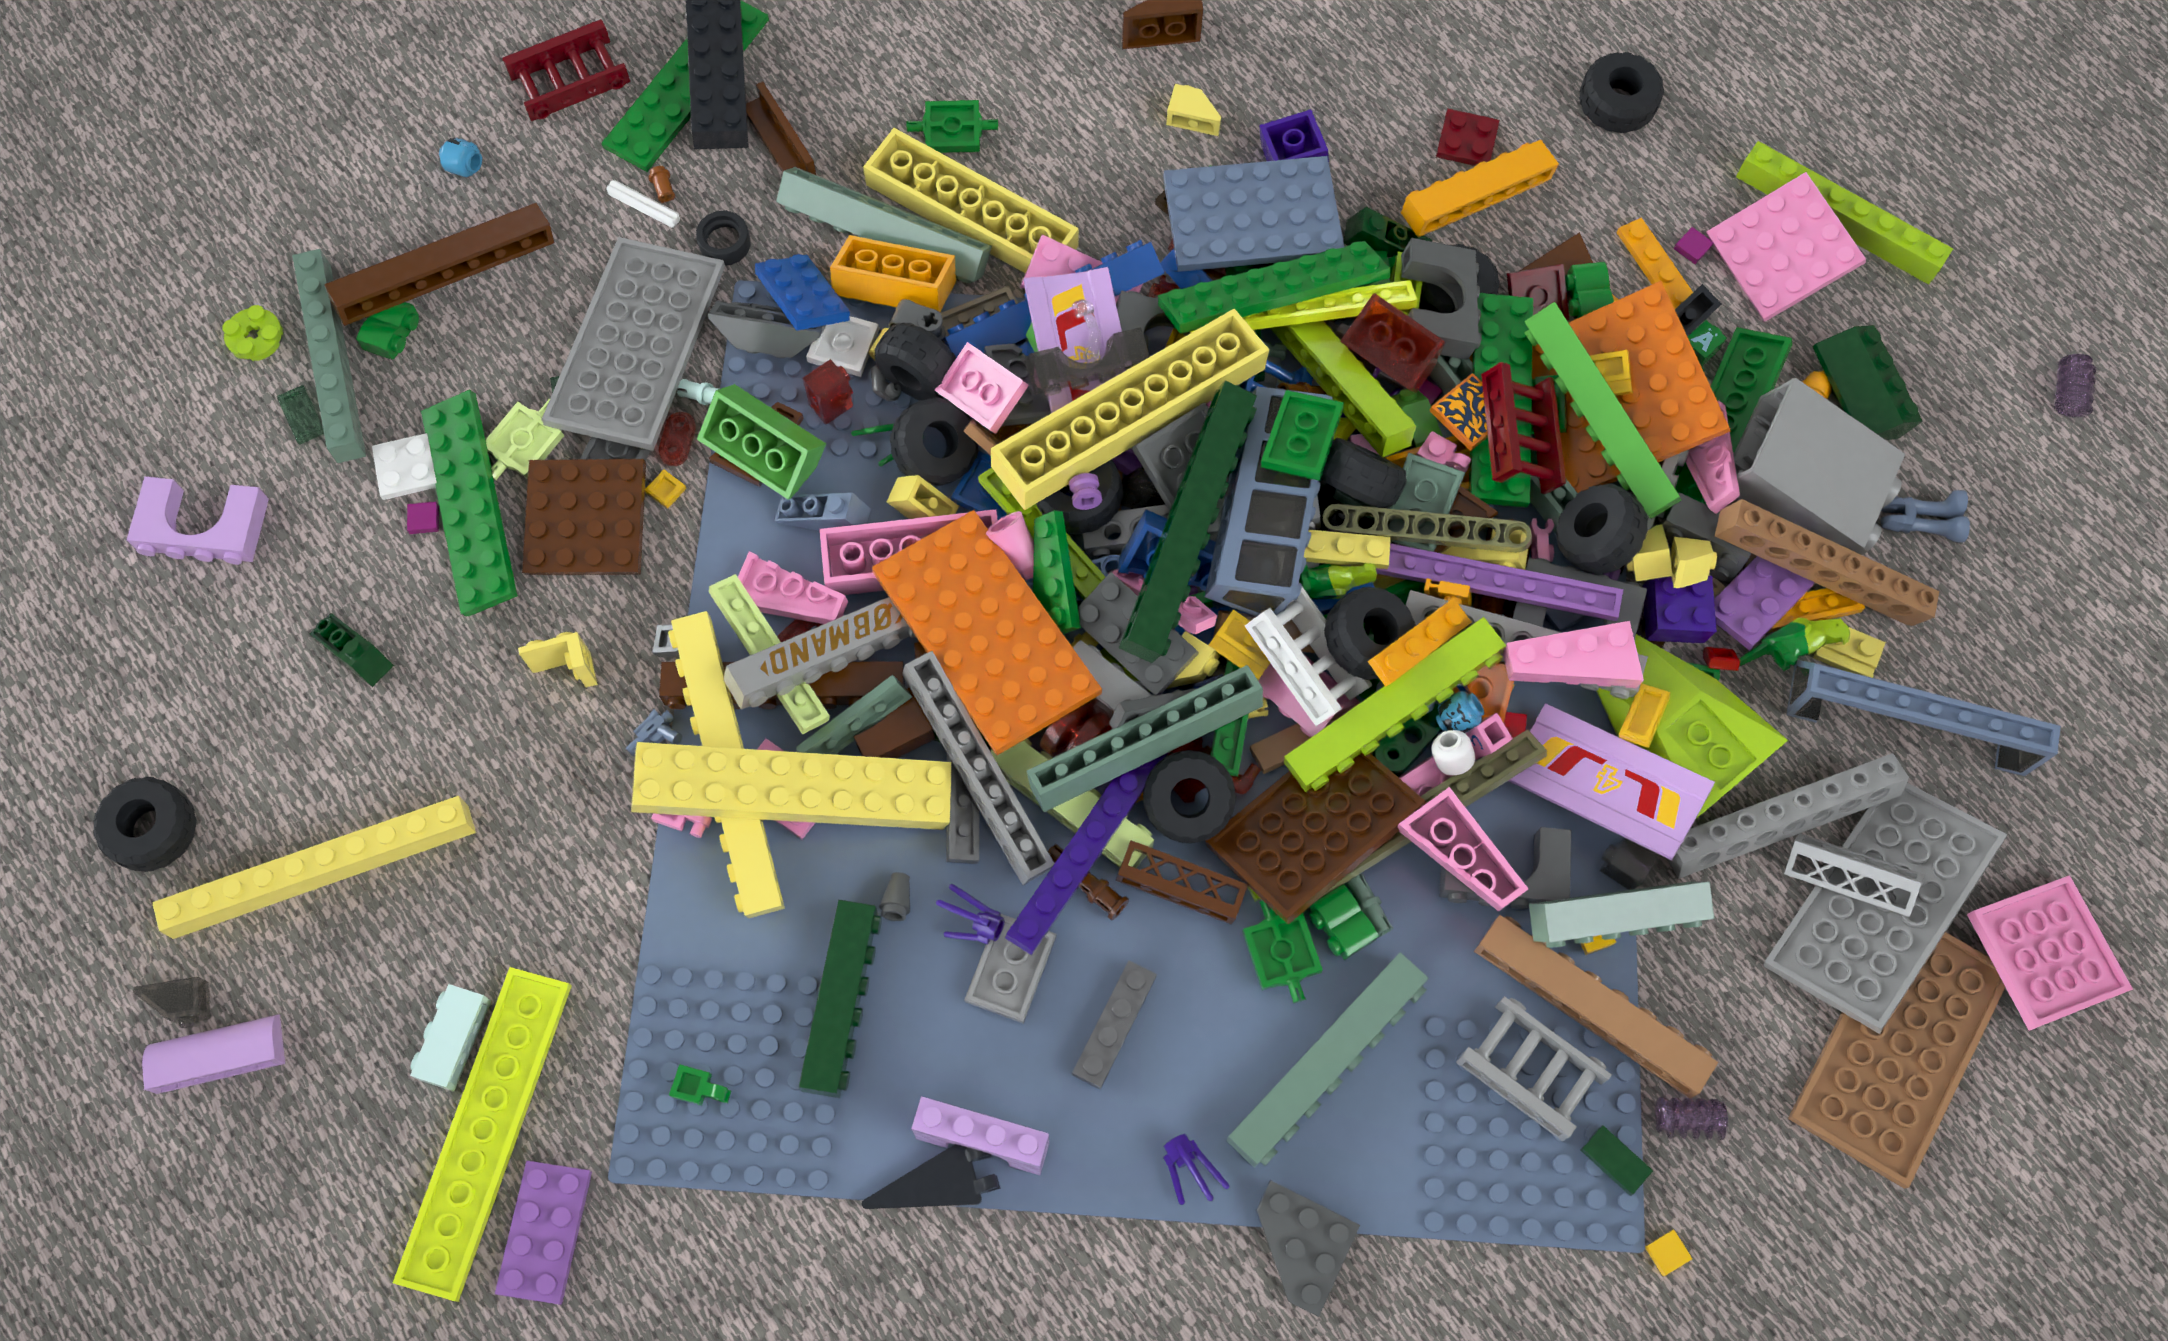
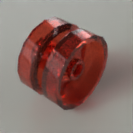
M1087 702L1050 724L1042 737L1040 747L1052 757H1056L1112 730L1109 724L1111 718L1102 711L1093 715L1094 705L1091 702Z

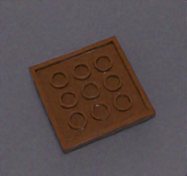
M644 459L529 460L522 573L525 575H641L646 461Z

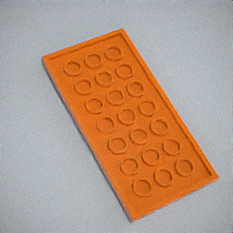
M973 510L871 568L873 574L927 653L933 651L968 714L995 754L999 755L1101 695L1102 688L1002 548L998 547L986 535L987 527Z

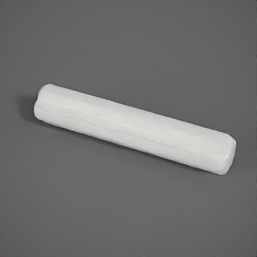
M612 180L607 186L610 196L671 228H674L680 221L678 212L616 180Z

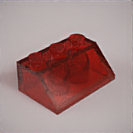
M1373 293L1340 341L1414 393L1418 392L1434 369L1446 343L1375 293Z

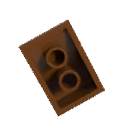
M1145 0L1123 12L1122 50L1200 42L1203 19L1202 0Z

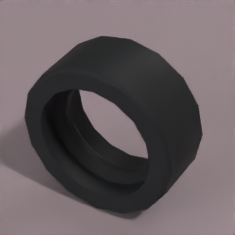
M715 211L706 215L699 222L696 229V240L702 255L724 260L725 266L741 261L751 247L750 234L744 219L731 211ZM730 227L738 231V241L728 248L717 249L711 247L707 242L708 236L716 229Z

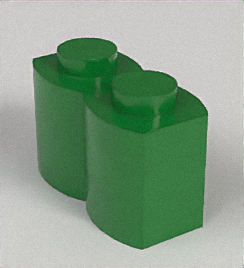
M1605 262L1572 265L1568 273L1565 274L1566 291L1570 292L1572 298L1569 301L1571 317L1574 316L1575 319L1580 318L1614 302Z
M404 302L371 315L361 326L356 340L363 350L393 360L398 353L404 350L406 337L417 328L419 314L413 304Z
M1344 884L1314 902L1310 907L1312 913L1309 916L1312 923L1318 930H1324L1329 937L1327 944L1335 956L1340 955L1344 960L1370 945L1379 937L1374 926L1360 909L1357 901Z

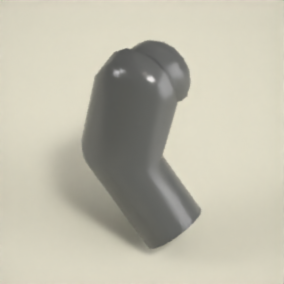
M877 366L872 367L873 392L888 402L898 400L902 392L900 385L896 384L894 386L893 382H886V378Z

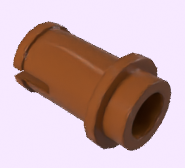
M656 166L650 170L649 181L654 184L658 201L664 203L674 200L675 193L669 180L670 172L664 166Z

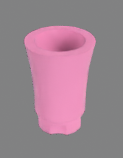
M1014 512L990 526L986 535L1005 552L1022 578L1028 580L1033 578L1034 540L1027 528L1022 512Z

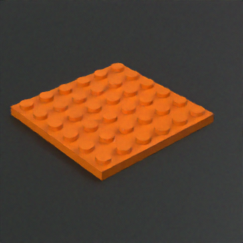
M1662 281L1569 322L1589 356L1628 350L1633 393L1618 395L1616 398L1658 463L1730 432V427ZM1539 344L1536 346L1532 345V379L1540 376L1558 375L1554 367L1548 370L1543 363L1540 355L1544 352ZM1568 391L1566 393L1567 433H1560L1565 477L1575 491L1579 493L1592 486L1615 482L1618 480L1616 476L1621 473L1615 464L1609 466L1604 459L1601 451L1605 447L1600 440L1594 442L1585 429L1590 424L1585 416L1581 418L1577 416L1570 405L1573 400Z

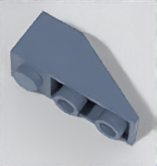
M853 493L794 495L789 500L781 496L775 522L820 531V529L867 524L871 508Z

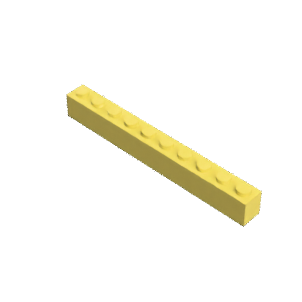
M705 611L671 620L673 630L668 631L673 649L678 648L680 659L675 661L679 676H685L687 688H683V694L687 706L692 705L695 716L690 717V722L694 735H700L701 746L744 749L730 690L724 682L725 671L711 617ZM714 817L716 823H722L724 834L719 835L723 852H729L731 864L727 865V870L731 883H737L739 894H735L734 897L738 912H744V915L749 919L785 909L763 820Z
M456 796L157 900L152 903L158 929L161 933L175 939L474 834L476 830L469 806L460 796Z

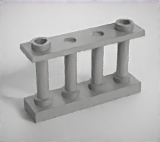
M1504 996L1495 1006L1503 1015L1479 1049L1475 1048L1474 1050L1468 1047L1456 1063L1561 1141H1564L1572 1135L1577 1127L1570 1122V1115L1592 1082L1595 1080L1601 1085L1608 1081L1612 1074L1605 1070L1606 1066L1603 1062L1592 1056L1588 1058L1525 1012L1526 1008L1522 1003L1513 998L1507 999ZM1515 1022L1528 1031L1529 1035L1506 1068L1498 1069L1490 1063L1491 1058L1489 1056L1512 1023ZM1541 1041L1554 1050L1556 1054L1534 1086L1525 1089L1516 1082L1518 1080L1516 1075ZM1566 1061H1569L1583 1073L1561 1106L1552 1109L1543 1102V1095Z

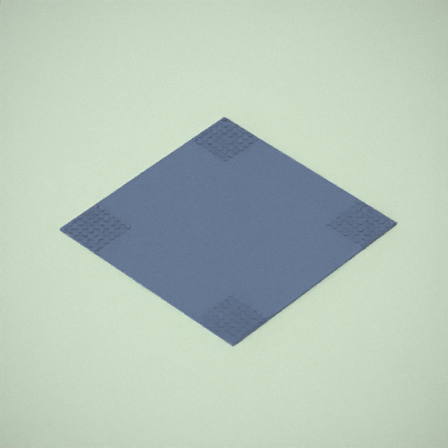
M739 280L735 283L732 302L754 303L780 308L762 282ZM950 293L940 313L984 295ZM839 296L850 310L851 317L879 325L877 337L883 328H889V322L897 307L873 304L867 301ZM1015 297L1018 303L1026 300V298ZM1347 318L1345 321L1336 320L1335 324L1340 325L1344 323L1381 344L1384 320ZM1157 326L1144 333L1148 335V358L1165 348L1173 330L1172 327ZM1270 328L1261 329L1262 341L1271 342V345L1282 343ZM1025 338L1014 344L1019 347L1028 342V339ZM727 339L720 389L735 384L769 407H772L776 402H780L802 413L804 419L799 426L826 443L817 468L794 495L853 493L871 508L867 524L909 519L886 502L897 478L906 477V475L899 470L895 460L888 462L882 467L878 465L879 461L891 454L890 434L892 431L852 436L851 432L853 430L893 424L906 408L919 400L903 393V391L898 400L891 402L876 395L872 389L871 368L877 365L870 355L862 376L859 377L807 362L806 356L811 344L792 358H777L771 354H752L746 350L736 349ZM1287 348L1286 358L1281 360L1280 367L1289 372L1303 367ZM1411 349L1407 363L1416 367L1417 371L1405 389H1408L1419 375L1438 387L1421 365L1425 352ZM1376 377L1388 395L1398 388ZM1278 378L1276 383V389H1281L1277 386L1283 381L1279 380ZM1313 378L1311 385L1320 386ZM1443 392L1441 393V396L1436 400V402L1445 396ZM1272 404V407L1279 409L1278 406ZM1436 418L1443 437L1448 438L1454 436ZM1034 423L1001 426L996 434L988 428L986 429L1003 442ZM927 426L923 433L924 447L934 457L942 458L947 447L945 437L936 428ZM1265 428V432L1271 434V431ZM1354 430L1350 436L1361 433L1358 430ZM1411 444L1410 447L1402 449L1385 457L1413 449L1415 447ZM980 445L978 446L979 451L991 456ZM711 449V456H712V455L715 453V451H713V450ZM1261 454L1259 455L1260 461L1262 460V457H1263V455H1261ZM709 463L688 616L707 611L712 620L722 662H736L750 656V654L711 597L709 586L734 574L738 577L749 551L758 555L760 559L766 562L769 560L778 564L780 568L790 573L793 571L802 575L805 580L812 583L815 581L825 586L820 531L776 523L775 517L782 495L762 483L761 487L756 486ZM1122 473L1123 499L1121 501V511L1166 505L1159 493L1157 497L1129 496L1127 475ZM1267 474V475H1268V480H1270L1272 477H1274V476H1271V475ZM962 477L952 483L934 487L951 500V496ZM1618 480L1610 483L1615 484L1618 487H1622ZM1070 489L1067 491V493L1074 495ZM1531 502L1527 508L1488 504L1498 511V515L1493 517V519H1513L1530 526L1532 519L1537 518V526L1540 529H1546V521ZM959 506L956 514L971 511ZM1488 527L1481 529L1478 535L1484 541H1486ZM1552 530L1549 535V544H1552L1554 547V557L1551 563L1562 567H1576L1559 551L1556 534ZM1067 533L1086 554L1083 533ZM1112 533L1109 535L1108 540H1116L1121 534ZM1625 564L1620 568L1621 572L1617 581L1626 582ZM885 591L845 595L848 604L843 616L889 596ZM1471 592V597H1472V605H1471V607H1473L1474 598H1475V593H1472V592ZM1251 593L1249 596L1245 595L1243 598L1245 600L1253 598L1257 593ZM1231 596L1223 597V599L1229 601L1234 600ZM1084 600L1078 601L1077 607H1079ZM1216 601L1212 602L1213 607H1217V609L1227 606ZM762 613L780 642L824 625ZM1584 615L1581 621L1562 633L1603 626L1604 622L1602 618ZM1544 618L1542 627L1554 630L1546 618ZM1466 626L1464 629H1462V630H1461L1459 633H1457V634H1460L1462 631H1464V630L1467 629L1468 627ZM1081 627L1063 635L1071 644L1074 642L1076 635H1082L1086 631ZM908 637L901 640L891 649L882 648L875 651L871 657L860 661L857 659L852 662L903 661L905 667V664L915 660L914 643L919 640L917 637ZM1100 644L1096 646V648L1099 651H1101L1104 648ZM1302 652L1314 663L1320 659L1316 653ZM1326 669L1324 672L1327 673L1332 679H1334L1330 672ZM905 680V687L908 689L909 685ZM1514 681L1515 686L1511 692L1506 712L1526 714V730L1530 731L1546 703L1617 736L1596 690L1583 688L1580 686L1581 683L1574 685L1564 682ZM1188 684L1166 689L1161 695L1172 693L1176 690H1189L1190 688ZM1359 695L1356 696L1360 703L1365 700ZM1267 698L1265 699L1268 707L1265 710H1268V716L1250 718L1247 722L1238 777L1231 776L1236 793L1235 808L1231 818L1289 771L1286 765H1283L1263 774L1250 752V745L1297 724L1292 718L1284 716L1278 710V706ZM777 705L774 709L749 706L742 710H734L744 749L757 750L762 742L768 739L786 752H798L796 747L849 708V705H837L834 709H826L830 715L829 721L804 734L800 732L783 705ZM686 706L684 709H674L675 719L672 723V729L682 735V740L677 745H702L700 735H694L690 717L695 716L692 706ZM1078 709L1056 731L1048 725L1027 739L1032 743L1031 747L1039 753L1044 751L1054 758L1107 731ZM1214 731L1172 750L1169 755L1187 750L1199 751L1210 755ZM1405 734L1407 741L1411 743L1418 742V738L1415 735ZM855 740L835 754L862 756ZM931 741L897 759L947 762V752L941 742ZM1433 742L1405 773L1433 755ZM1387 753L1390 759H1398L1395 755L1396 753ZM1182 779L1176 783L1171 791V804L1181 814H1196L1207 803V788L1198 779ZM1112 780L1094 789L1102 795ZM1507 781L1465 807L1472 817L1479 821V826L1522 881L1527 880L1532 873L1534 834L1540 827L1571 830L1570 898L1635 889L1633 841ZM1010 785L1047 851L1054 844H1058L1064 850L1075 833L1049 813L1043 812L1041 807ZM1143 800L1135 803L1128 813L1127 819L1134 825L1141 824L1152 833L1151 837L1154 839L1153 849L1243 882L1206 846L1205 841L1182 843L1171 840L1161 834L1150 822ZM980 810L979 862L977 864L946 862V827L943 830L815 823L803 840H801L776 821L763 820L785 909L749 919L744 915V912L739 913L734 895L739 894L737 883H731L727 865L731 864L729 852H723L719 835L724 834L722 823H716L715 818L711 817V824L709 828H705L701 838L690 834L693 822L686 820L682 831L658 823L608 1179L612 1183L864 1200L948 1149L917 1140L911 1129L922 1096L1049 1133V1147L1041 1175L1009 1167V1163L1006 1160L995 1155L984 1160L972 1162L977 1180L995 1174L998 1177L1001 1189L981 1194L982 1202L979 1205H959L953 1207L1263 1228L1256 1209L1271 1180L1359 1224L1360 1227L1357 1234L1641 1253L1645 1249L1643 1184L1630 1196L1580 1151L1598 1128L1603 1125L1643 1161L1640 1064L1475 953L1474 950L1499 915L1504 918L1505 916L1513 918L1521 925L1520 929L1532 935L1529 908L1518 910L1510 908V904H1508L1502 910L1497 911L1494 907L1480 905L1479 901L1467 900L1466 903H1451L1448 901V898L1439 897L1441 865L1413 842L1408 843L1360 873L1365 876L1364 878L1374 896L1380 898L1382 902L1380 906L1393 926L1390 932L1381 937L1379 936L1370 945L1346 960L1340 955L1335 956L1327 944L1328 935L1323 929L1318 930L1312 923L1309 916L1312 913L1310 907L1303 912L1323 971L1322 973L1306 977L1300 982L1306 1000L1299 1001L1298 1003H1293L1288 986H1276L1263 991L1261 989L1242 931L1244 928L1259 924L1265 917L1259 903L1262 899L1255 902L1248 887L1236 920L1232 924H1228L1115 881L1120 867L1101 854L1089 872L1099 880L1106 879L1109 882V887L1120 896L1128 897L1129 902L1119 916L1111 921L1108 918L1107 912L1096 903L1091 904L1086 897L1087 894L1079 887L1077 888L1049 930L1056 933L1057 937L1023 1024L964 1001L986 944L979 941L944 937L945 931L977 934V931L972 928L974 921L936 905L937 900H942L976 915L979 912L984 913L950 890L949 885L954 884L990 909L1017 919L1048 874L1046 872L1027 884L1022 885ZM1147 856L1138 865L1137 869L1141 870L1151 865ZM1153 857L1155 863L1162 861ZM1166 863L1158 867L1163 879L1171 881L1180 877L1175 865ZM1183 869L1184 874H1187V873L1191 872V871H1188V870ZM1153 870L1147 872L1155 875ZM892 873H905L910 877V913L906 915V919L903 921H891L882 917L879 935L874 934L872 946L876 947L873 965H867L865 977H869V987L867 995L861 996L859 1008H863V1016L860 1027L854 1028L852 1039L857 1040L854 1058H848L846 1071H850L848 1088L846 1091H841L840 1098L802 1092L799 1088V1082L838 900L875 905L878 916H881L882 910L879 908ZM1196 874L1187 878L1192 890L1201 892L1209 888L1204 876ZM1212 880V882H1213L1214 885H1217V884L1220 883V882H1217V881ZM1183 881L1176 883L1185 887ZM1228 885L1216 889L1221 901L1234 905L1238 889ZM1212 892L1205 894L1214 898ZM1629 931L1621 932V938L1615 939L1616 943L1614 945L1585 955L1580 943H1574V939L1565 940L1566 946L1550 948L1557 954L1561 952L1571 957L1575 962L1574 965L1584 972L1590 971L1599 976L1602 980L1601 983L1609 989H1617L1628 996L1629 1002L1638 1008L1636 935H1629ZM1401 952L1429 978L1423 985L1427 991L1415 1004L1409 1000L1402 1007L1406 1012L1405 1015L1394 1027L1388 1023L1381 1030L1385 1036L1373 1049L1367 1045L1360 1053L1364 1059L1352 1072L1347 1068L1339 1076L1343 1082L1331 1095L1325 1091L1317 1101L1321 1106L1309 1119L1303 1115L1296 1122L1300 1129L1288 1142L1282 1138L1274 1146L1278 1153L1268 1164L1264 1166L1260 1162L1254 1168L1226 1141L1228 1136ZM1128 960L1156 973L1157 976L1100 1090L1073 1076L1072 1072ZM1504 996L1507 999L1513 998L1522 1003L1526 1008L1525 1012L1588 1058L1592 1056L1603 1062L1606 1066L1605 1070L1612 1074L1610 1079L1601 1085L1595 1080L1592 1082L1570 1115V1122L1577 1127L1572 1135L1564 1141H1561L1456 1063L1468 1047L1474 1050L1475 1048L1479 1049L1503 1015L1495 1006ZM1513 1022L1489 1056L1491 1058L1490 1063L1498 1069L1506 1068L1529 1035V1032ZM1540 1041L1516 1075L1518 1079L1516 1082L1525 1089L1532 1088L1556 1052ZM1566 1061L1544 1093L1543 1102L1552 1109L1555 1107L1559 1108L1583 1072L1569 1061ZM679 1064L710 1072L712 1074L710 1083L727 1087L728 1090L732 1091L728 1104L705 1097L702 1106L670 1097L669 1093ZM1186 1134L1190 1141L1194 1140L1199 1150L1219 1171L1230 1187L1228 1189L1223 1188L1195 1156L1196 1159L1193 1163L1214 1198L1212 1201L1207 1200L1187 1165L1179 1168L1175 1164L1185 1203L1180 1205L1169 1168L1163 1159L1167 1155L1163 1147L1167 1142L1179 1135Z

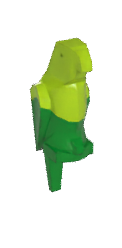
M1365 563L1363 566L1324 564L1315 568H1308L1305 565L1303 572L1300 574L1299 583L1302 584V587L1311 599H1340L1351 588L1376 581V566L1371 563Z
M1797 618L1762 639L1760 645L1739 658L1740 666L1763 655H1771L1774 662L1783 671L1790 669V665L1794 666L1797 663V658L1812 654L1826 644L1842 642L1845 645L1850 639L1849 627L1841 618L1819 621Z

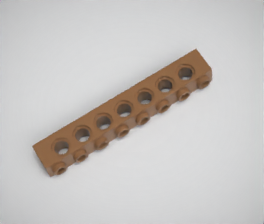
M1743 499L1720 510L1715 537L1906 625L1914 626L1935 618L1939 597L1938 590Z

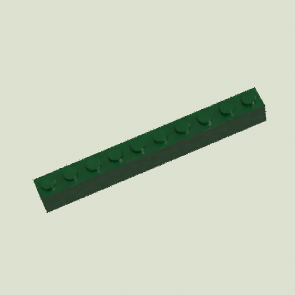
M1226 380L1214 393L1119 645V649L1150 663H1153L1160 656L1164 657L1170 648L1171 639H1168L1170 631L1176 628L1181 618V613L1178 612L1181 602L1184 603L1190 593L1189 579L1196 574L1200 566L1201 560L1197 559L1199 552L1205 549L1210 539V534L1207 533L1209 525L1215 522L1219 514L1220 508L1216 507L1218 500L1222 499L1229 487V483L1226 482L1228 473L1231 474L1234 471L1238 462V457L1235 456L1236 451L1243 446L1248 434L1244 431L1246 424L1251 423L1257 408L1253 407L1257 395Z

